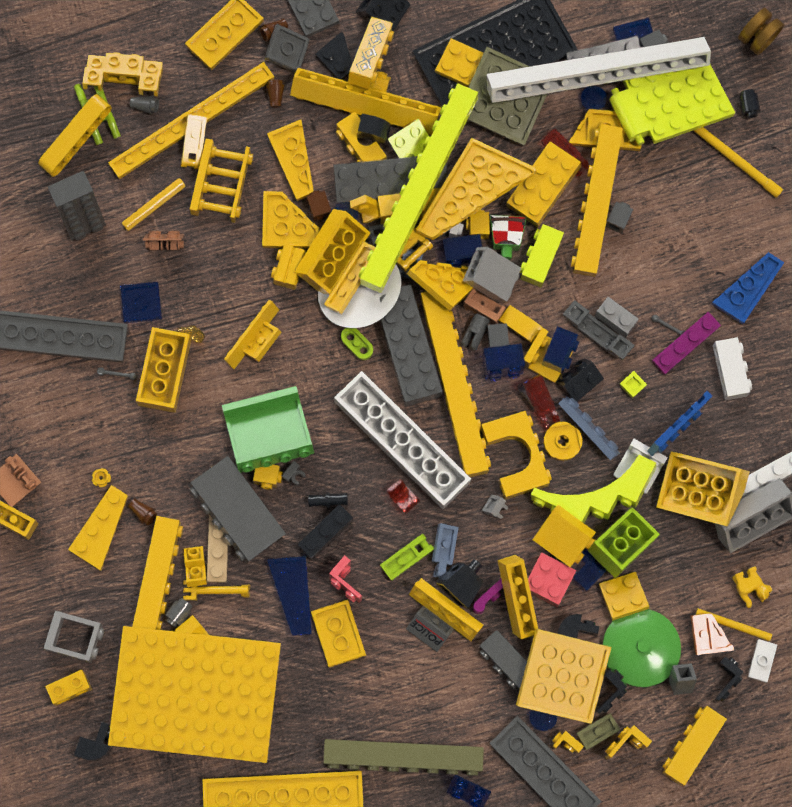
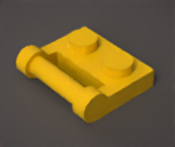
M414 227L396 264L406 272L410 269L409 266L425 251L433 248L432 243L424 236L416 233V228ZM420 242L421 246L406 260L401 259L406 252Z

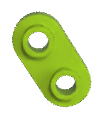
M346 327L342 331L341 340L343 344L358 359L368 360L371 358L373 346L358 329ZM353 335L354 339L348 340L347 337ZM365 348L367 353L362 354L360 350Z

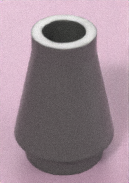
M154 96L131 97L130 108L149 114L157 113L159 99Z

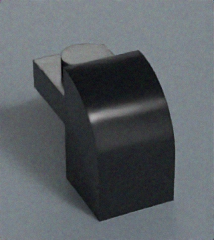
M362 113L358 137L372 140V143L377 142L380 146L381 142L387 143L391 124L382 118Z
M573 614L562 621L557 634L577 638L578 632L597 636L600 626H596L595 622L584 620V623H582V614Z
M101 723L96 741L80 737L74 756L88 761L104 759L113 748L106 745V741H109L110 724Z

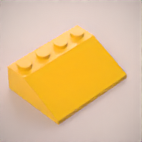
M671 451L657 508L728 526L745 491L750 471Z

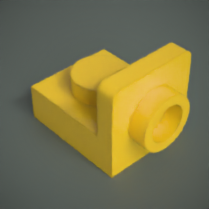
M363 195L350 201L351 208L362 214L363 223L367 224L380 218L377 200Z
M567 731L563 734L559 732L552 740L555 743L552 746L554 749L563 741L565 742L564 747L571 753L574 751L579 753L584 747Z

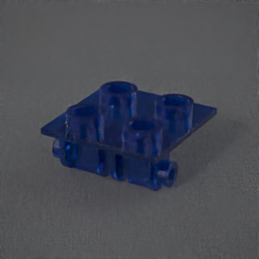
M455 774L447 793L451 794L455 799L468 802L472 807H484L491 791Z

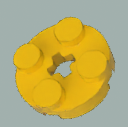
M557 422L547 430L543 440L544 448L552 459L559 461L570 460L580 451L582 435L570 423ZM560 437H564L565 440L568 439L565 446L558 444Z

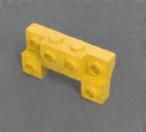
M117 52L106 53V57L89 55L87 67H85L83 89H87L88 85L98 86V90L102 91L105 80V82L139 85L140 95H143V91H153L154 96H158L163 73V62L145 61L144 56L136 54L124 55Z

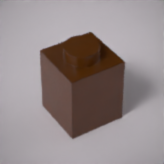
M313 191L307 196V203L313 221L317 222L328 218L332 211L325 191Z

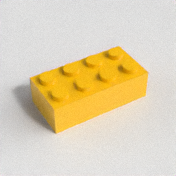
M552 142L547 144L533 164V167L536 168V173L520 183L506 202L509 209L522 217H526V220L537 228L581 168L579 160Z
M333 209L294 272L318 292L330 295L363 241H366L371 232L348 212Z
M152 327L136 398L138 406L176 413L191 344L190 334Z

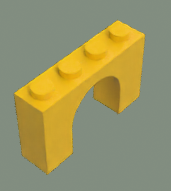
M526 411L481 425L486 446L505 440H516L524 444L530 454V463L523 471L499 479V485L505 500L532 492L534 488L542 489L548 487L550 480H552L549 469L545 470L543 462H546L543 451L539 452L537 446L539 444L538 436L536 433L533 434L531 428L533 426L532 418L530 415L527 416Z

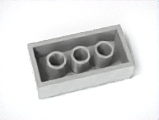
M779 478L741 499L728 526L715 523L718 539L729 553L736 551L791 520L792 492Z

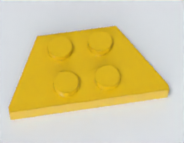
M589 109L577 127L576 132L571 137L569 145L596 147L597 141L594 140L595 130L599 129L601 124L623 128L615 111ZM623 129L620 150L641 151V145L638 146L636 140L630 142Z

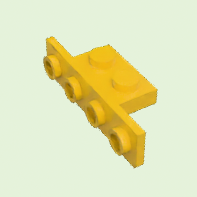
M268 300L246 331L239 337L233 348L227 353L224 360L232 369L237 367L245 355L260 362L281 334L278 328L269 324L279 311L273 301Z

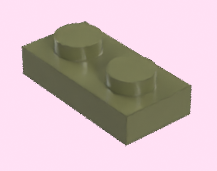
M611 713L577 732L576 735L587 751L620 731V728Z

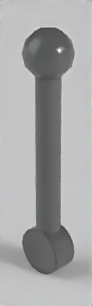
M658 315L652 316L653 322H659L680 336L685 332L659 319Z
M102 367L97 369V373L100 376L108 374L128 377L131 380H135L137 377L135 373L127 374L107 371Z

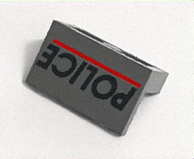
M424 606L416 613L406 628L436 652L439 651L454 631V628Z

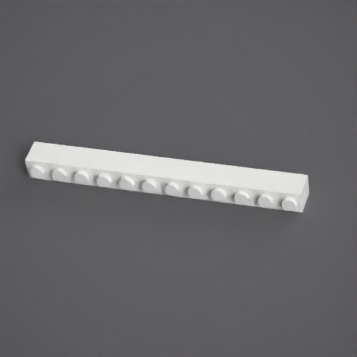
M701 37L487 74V90L492 103L709 66L711 50L705 38Z

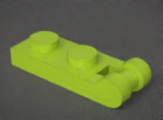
M424 534L418 536L380 564V567L391 581L434 551V547L428 544ZM417 545H420L423 549L420 553L415 548Z

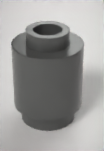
M180 597L165 614L167 617L165 621L174 628L176 625L180 626L190 615V610L193 606Z

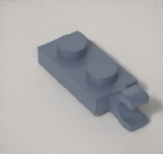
M442 523L438 524L432 562L437 563L433 577L440 578L446 573V566L453 564L459 527Z

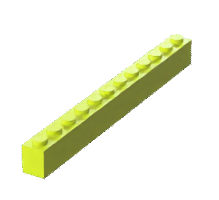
M459 83L455 89H451L448 95L450 100L447 105H443L440 111L442 116L439 121H435L432 127L434 132L431 137H427L424 143L426 148L423 153H419L416 159L418 164L415 169H411L408 175L410 180L407 185H403L400 191L401 198L399 202L395 201L391 210L393 214L391 218L387 217L383 228L385 230L383 234L379 233L377 236L375 250L369 252L367 266H363L360 270L358 277H360L361 285L382 293L478 100V92Z

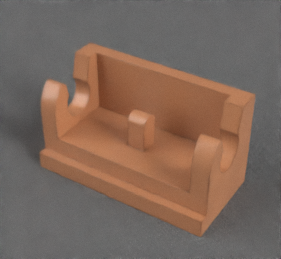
M475 288L472 289L463 305L464 308L472 313L488 318L490 320L489 323L492 325L497 324L506 311V307L484 296Z

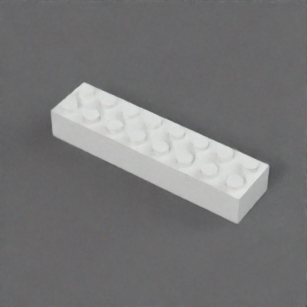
M362 371L334 397V402L442 509L470 484L471 478Z

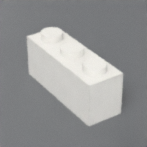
M738 337L715 341L713 350L724 399L730 400L747 397L750 390H752L751 380L747 379L746 376L748 367L746 361H743L742 358L744 353L742 343H739Z

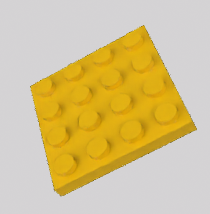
M536 628L516 705L592 724L612 647Z

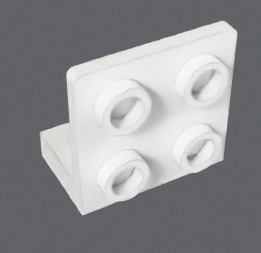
M633 439L613 476L620 478L632 466L638 455L656 462V470L644 491V494H647L668 457L659 452L651 456L647 452L650 447Z

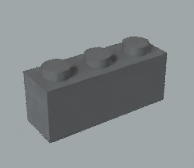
M496 630L479 646L481 650L479 653L486 661L491 660L494 664L493 669L499 675H505L508 679L506 681L513 690L517 688L520 691L527 661Z

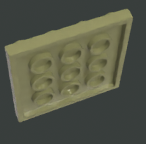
M486 47L468 87L478 92V100L467 121L521 146H525L547 94L492 103L487 90V74L530 66Z

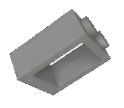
M55 611L44 649L92 663V659H96L99 648L96 647L98 640L103 638V625L95 621ZM64 619L94 627L86 655L56 647Z

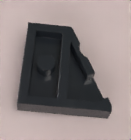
M340 32L315 54V57L335 78L344 80L349 75L352 60L344 33Z

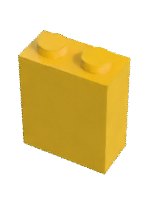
M557 505L532 540L571 567L574 563L579 564L584 557L582 552L585 548L589 549L595 541L593 536L596 532L564 508Z

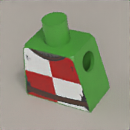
M490 215L489 224L493 249L501 250V255L508 260L512 259V250H520L526 217Z

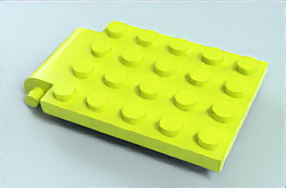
M711 65L622 80L626 90L619 91L618 88H614L611 90L613 96L609 99L629 141L636 140L638 146L644 144L643 137L649 135L653 143L656 144L735 115V111Z

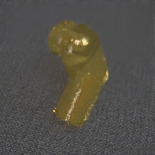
M196 326L178 328V332L190 334V337L196 343H201L205 338L204 333Z

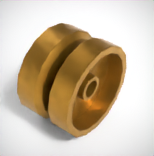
M765 7L746 24L738 36V39L745 45L751 43L750 49L757 56L776 39L785 26L778 18L770 22L772 13Z

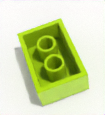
M631 507L592 544L588 552L616 578L660 534Z

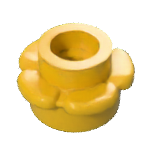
M103 468L95 470L92 474V482L95 486L105 487L111 480L110 474Z

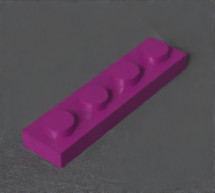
M707 312L652 360V363L663 375H666L721 327L720 323Z

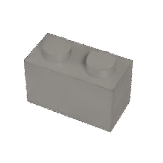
M609 297L606 298L595 314V318L625 338L639 320Z

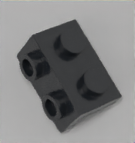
M584 358L577 361L570 371L563 373L557 384L564 388L570 398L578 402L604 378L594 363Z

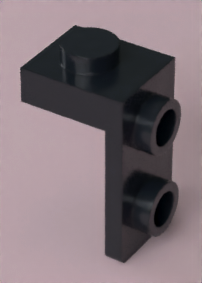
M725 656L718 663L721 668L732 676V679L714 698L713 701L715 703L719 700L723 702L729 696L728 690L731 686L736 687L743 679L740 677L743 671L737 667L739 664L731 657L727 658Z
M609 668L605 672V676L617 689L596 709L598 714L602 711L606 713L613 706L611 702L616 697L620 699L627 692L625 690L627 684L622 680L624 676L617 669L613 671Z

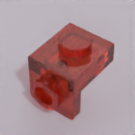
M401 479L393 483L387 490L391 500L405 514L420 502L418 497L406 487Z

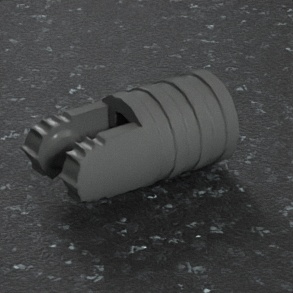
M474 314L461 342V346L467 347L472 336H474L471 349L477 350L490 320L482 315Z

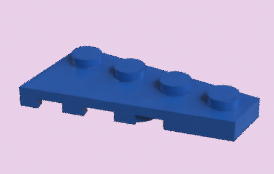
M768 252L711 304L743 325L784 262Z
M706 391L685 414L652 444L647 452L651 456L657 452L661 454L669 446L667 444L668 441L671 443L675 441L680 435L678 432L680 430L684 432L691 425L689 422L691 419L696 421L701 416L702 412L700 410L711 399L712 395Z

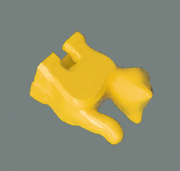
M756 566L746 571L748 578L743 577V571L732 577L736 584L737 592L746 603L747 608L752 607V601L748 594L756 591L757 597L761 602H764V600L770 597L772 591L770 585L762 582V579L756 572Z

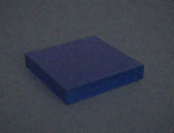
M158 282L120 285L124 324L162 320Z

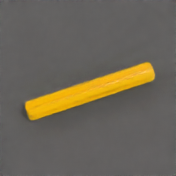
M179 178L125 219L122 222L124 228L127 231L134 228L184 189V182Z

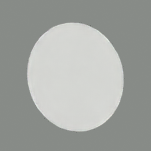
M395 265L382 293L360 284L342 315L326 308L324 303L329 295L318 292L321 310L330 321L347 328L365 327L379 321L393 308L401 290L399 269ZM386 294L382 302H380V297Z

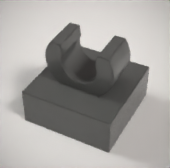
M293 461L282 475V479L288 484L292 480L294 485L299 486L300 483L295 477L301 475L305 478L306 475L300 470V465Z

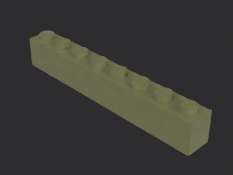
M325 739L324 765H328L327 768L339 769V766L342 765L347 766L349 770H359V766L367 767L369 771H379V767L387 768L389 772H399V768L407 769L409 773H419V769L427 770L429 774H438L439 770L447 771L446 774L458 775V771H464L466 775L478 776V772H483L484 747Z

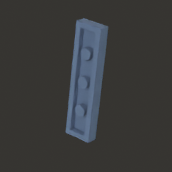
M566 397L558 403L610 460L620 454L617 450L618 446L604 436L605 432L591 422L592 418L586 412L583 413L578 408L579 404L576 400Z

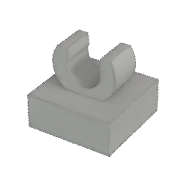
M491 494L481 511L487 515L502 519L503 516L499 512L501 509L508 510V506L505 505L506 500L502 497Z

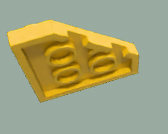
M264 191L262 247L283 248V245H289L295 248H309L320 231L319 227L302 210L294 205L283 192Z
M420 260L407 273L449 311L473 289V287L463 282L468 266L457 268L452 267L451 264L437 263L434 265Z

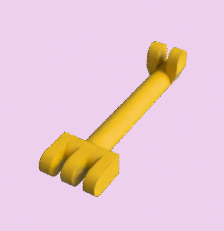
M250 585L192 586L191 588H183V593H191V596H183V599L186 601H197V594H241L242 597H250Z

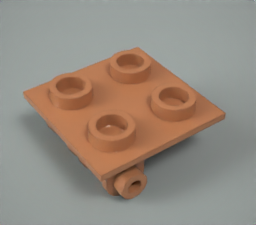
M149 231L143 238V241H146V248H149V250H159V240L161 250H163V240H166L167 250H169V240L170 250L184 248V241H180L183 239L184 234H180V231H168L167 234H161V231Z
M17 454L13 457L9 456L5 460L6 463L0 467V495L11 507L16 505L41 483Z

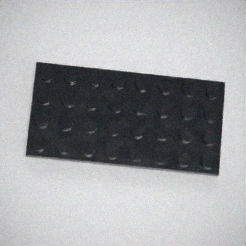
M516 0L413 50L412 54L441 107H443L450 100L448 95L451 89H455L458 83L435 73V69L451 38L483 53L486 47H489L530 67L558 62L566 58L565 53L577 51L578 49L550 0Z

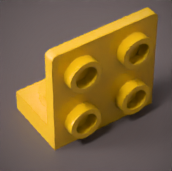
M541 328L524 357L522 365L555 383L571 357L573 350L548 337V331Z
M634 725L630 728L627 726L618 735L620 740L617 743L614 741L605 750L607 755L604 758L607 760L612 758L628 738L631 739L629 742L636 749L641 748L642 750L647 748L652 741Z

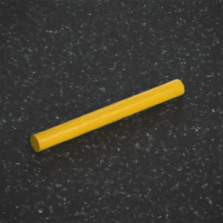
M698 608L695 615L708 614L710 612ZM712 613L718 624L767 641L771 640V633Z

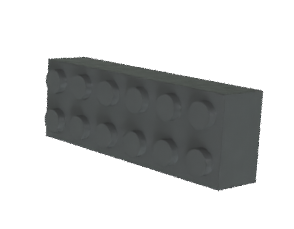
M84 170L48 186L71 240H81L86 234L92 231L94 233L98 232L106 226Z
M411 284L403 286L395 305L387 315L380 319V323L405 407L442 397V389ZM386 294L380 297V302H382Z

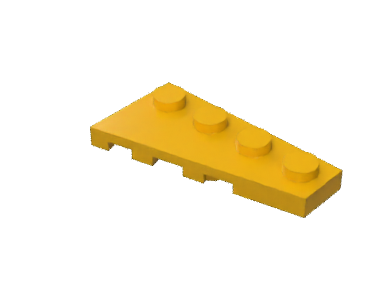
M298 120L267 133L296 201L306 198L314 191L302 120Z
M111 485L68 550L102 571L128 495Z

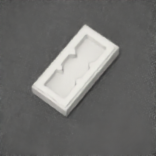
M760 639L757 640L748 678L765 683L768 682L777 644Z

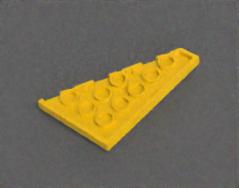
M471 138L417 226L416 233L435 240L536 173V168Z

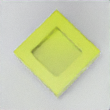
M635 371L619 384L632 399L647 386Z

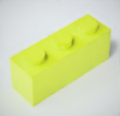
M544 224L541 230L537 228L533 238L536 242L534 246L530 245L526 254L529 257L527 263H522L519 272L522 273L520 280L542 288L564 232Z

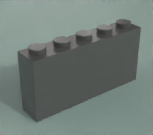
M228 456L188 485L191 496L200 501V507L203 512L212 517L214 527L223 532L225 535L223 536L224 540L229 546L232 545L235 548V554L241 562L248 563L286 534Z

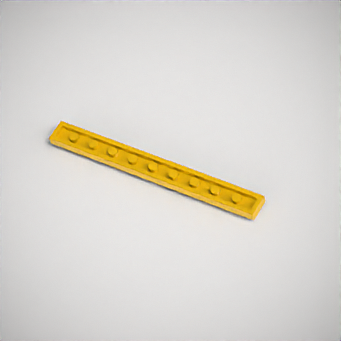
M264 62L108 162L109 166L119 179L123 178L185 137L188 114L207 117V123L266 85L269 80H274V75Z

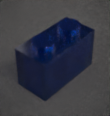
M481 235L443 239L442 246L445 264H451L452 267H459L463 263H469L470 265L476 248L482 247Z
M557 326L542 365L560 373H563L565 368L569 369L573 360L570 358L571 352H576L580 343L577 341L578 334Z

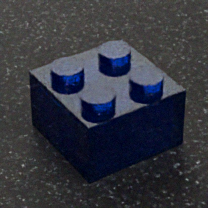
M522 343L484 348L482 364L485 380L498 381L501 380V377L509 376V379L520 377L525 368Z

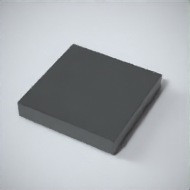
M276 24L264 59L296 73L297 69L301 68L310 39Z

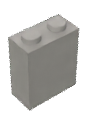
M477 247L463 282L496 302H507L512 295L514 284L519 278L521 267L489 247Z

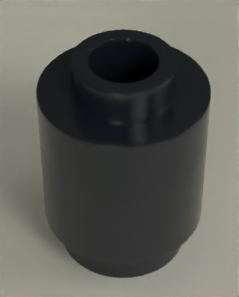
M748 89L740 92L739 101L742 115L746 116V118L757 117L761 110L755 90Z

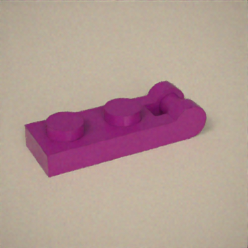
M501 579L474 603L473 611L475 614H482L485 605L490 600L495 602L501 596L500 591L503 590Z

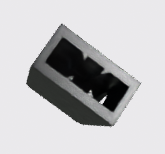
M475 559L469 565L458 562L435 583L460 607L469 608L483 584V580L477 575L482 565Z

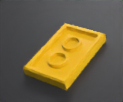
M348 600L311 611L329 668L366 656Z

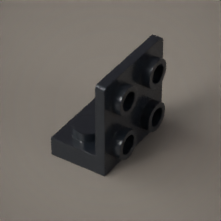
M363 0L355 13L360 17L370 16L393 23L392 31H394L408 10L410 3L407 0Z

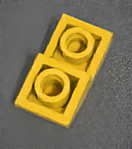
M511 305L508 306L499 319L502 324H507V327L531 343L534 342L541 328H543Z
M203 546L184 548L187 587L207 585Z

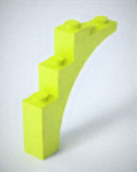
M638 455L632 466L620 478L599 490L580 495H559L534 488L531 493V499L538 507L543 508L545 506L551 509V512L559 505L583 523H585L590 512L596 518L608 520L618 500L626 507H637L656 470V462Z

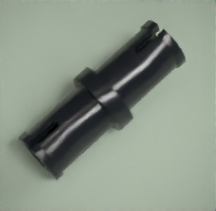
M326 492L323 495H308L309 507L326 506V508H331V506L339 504L348 505L347 493L330 494V492Z

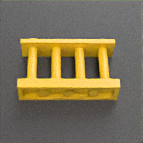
M205 140L190 205L191 215L199 216V211L206 209L231 214V223L236 222V217L240 218L242 207L239 204L248 165H251L253 161L250 147L246 146L245 154L217 149L214 146L213 140ZM217 156L242 161L241 172L213 167V164H210L211 158ZM215 174L239 179L237 189L211 185L209 182H206L207 176ZM208 191L234 196L233 207L205 202L202 199L203 194Z

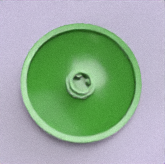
M649 609L613 620L608 626L602 645L612 647L607 668H611L613 671L617 669L624 676L622 680L627 685L638 688L655 686L666 680L670 676L672 666L678 665L681 655L680 638L673 624L665 616Z

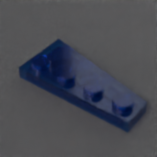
M306 556L267 559L292 636L312 635Z

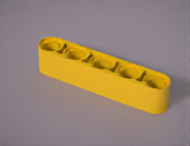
M98 94L92 96L42 155L38 164L52 177L58 175L108 116L112 109L111 105Z

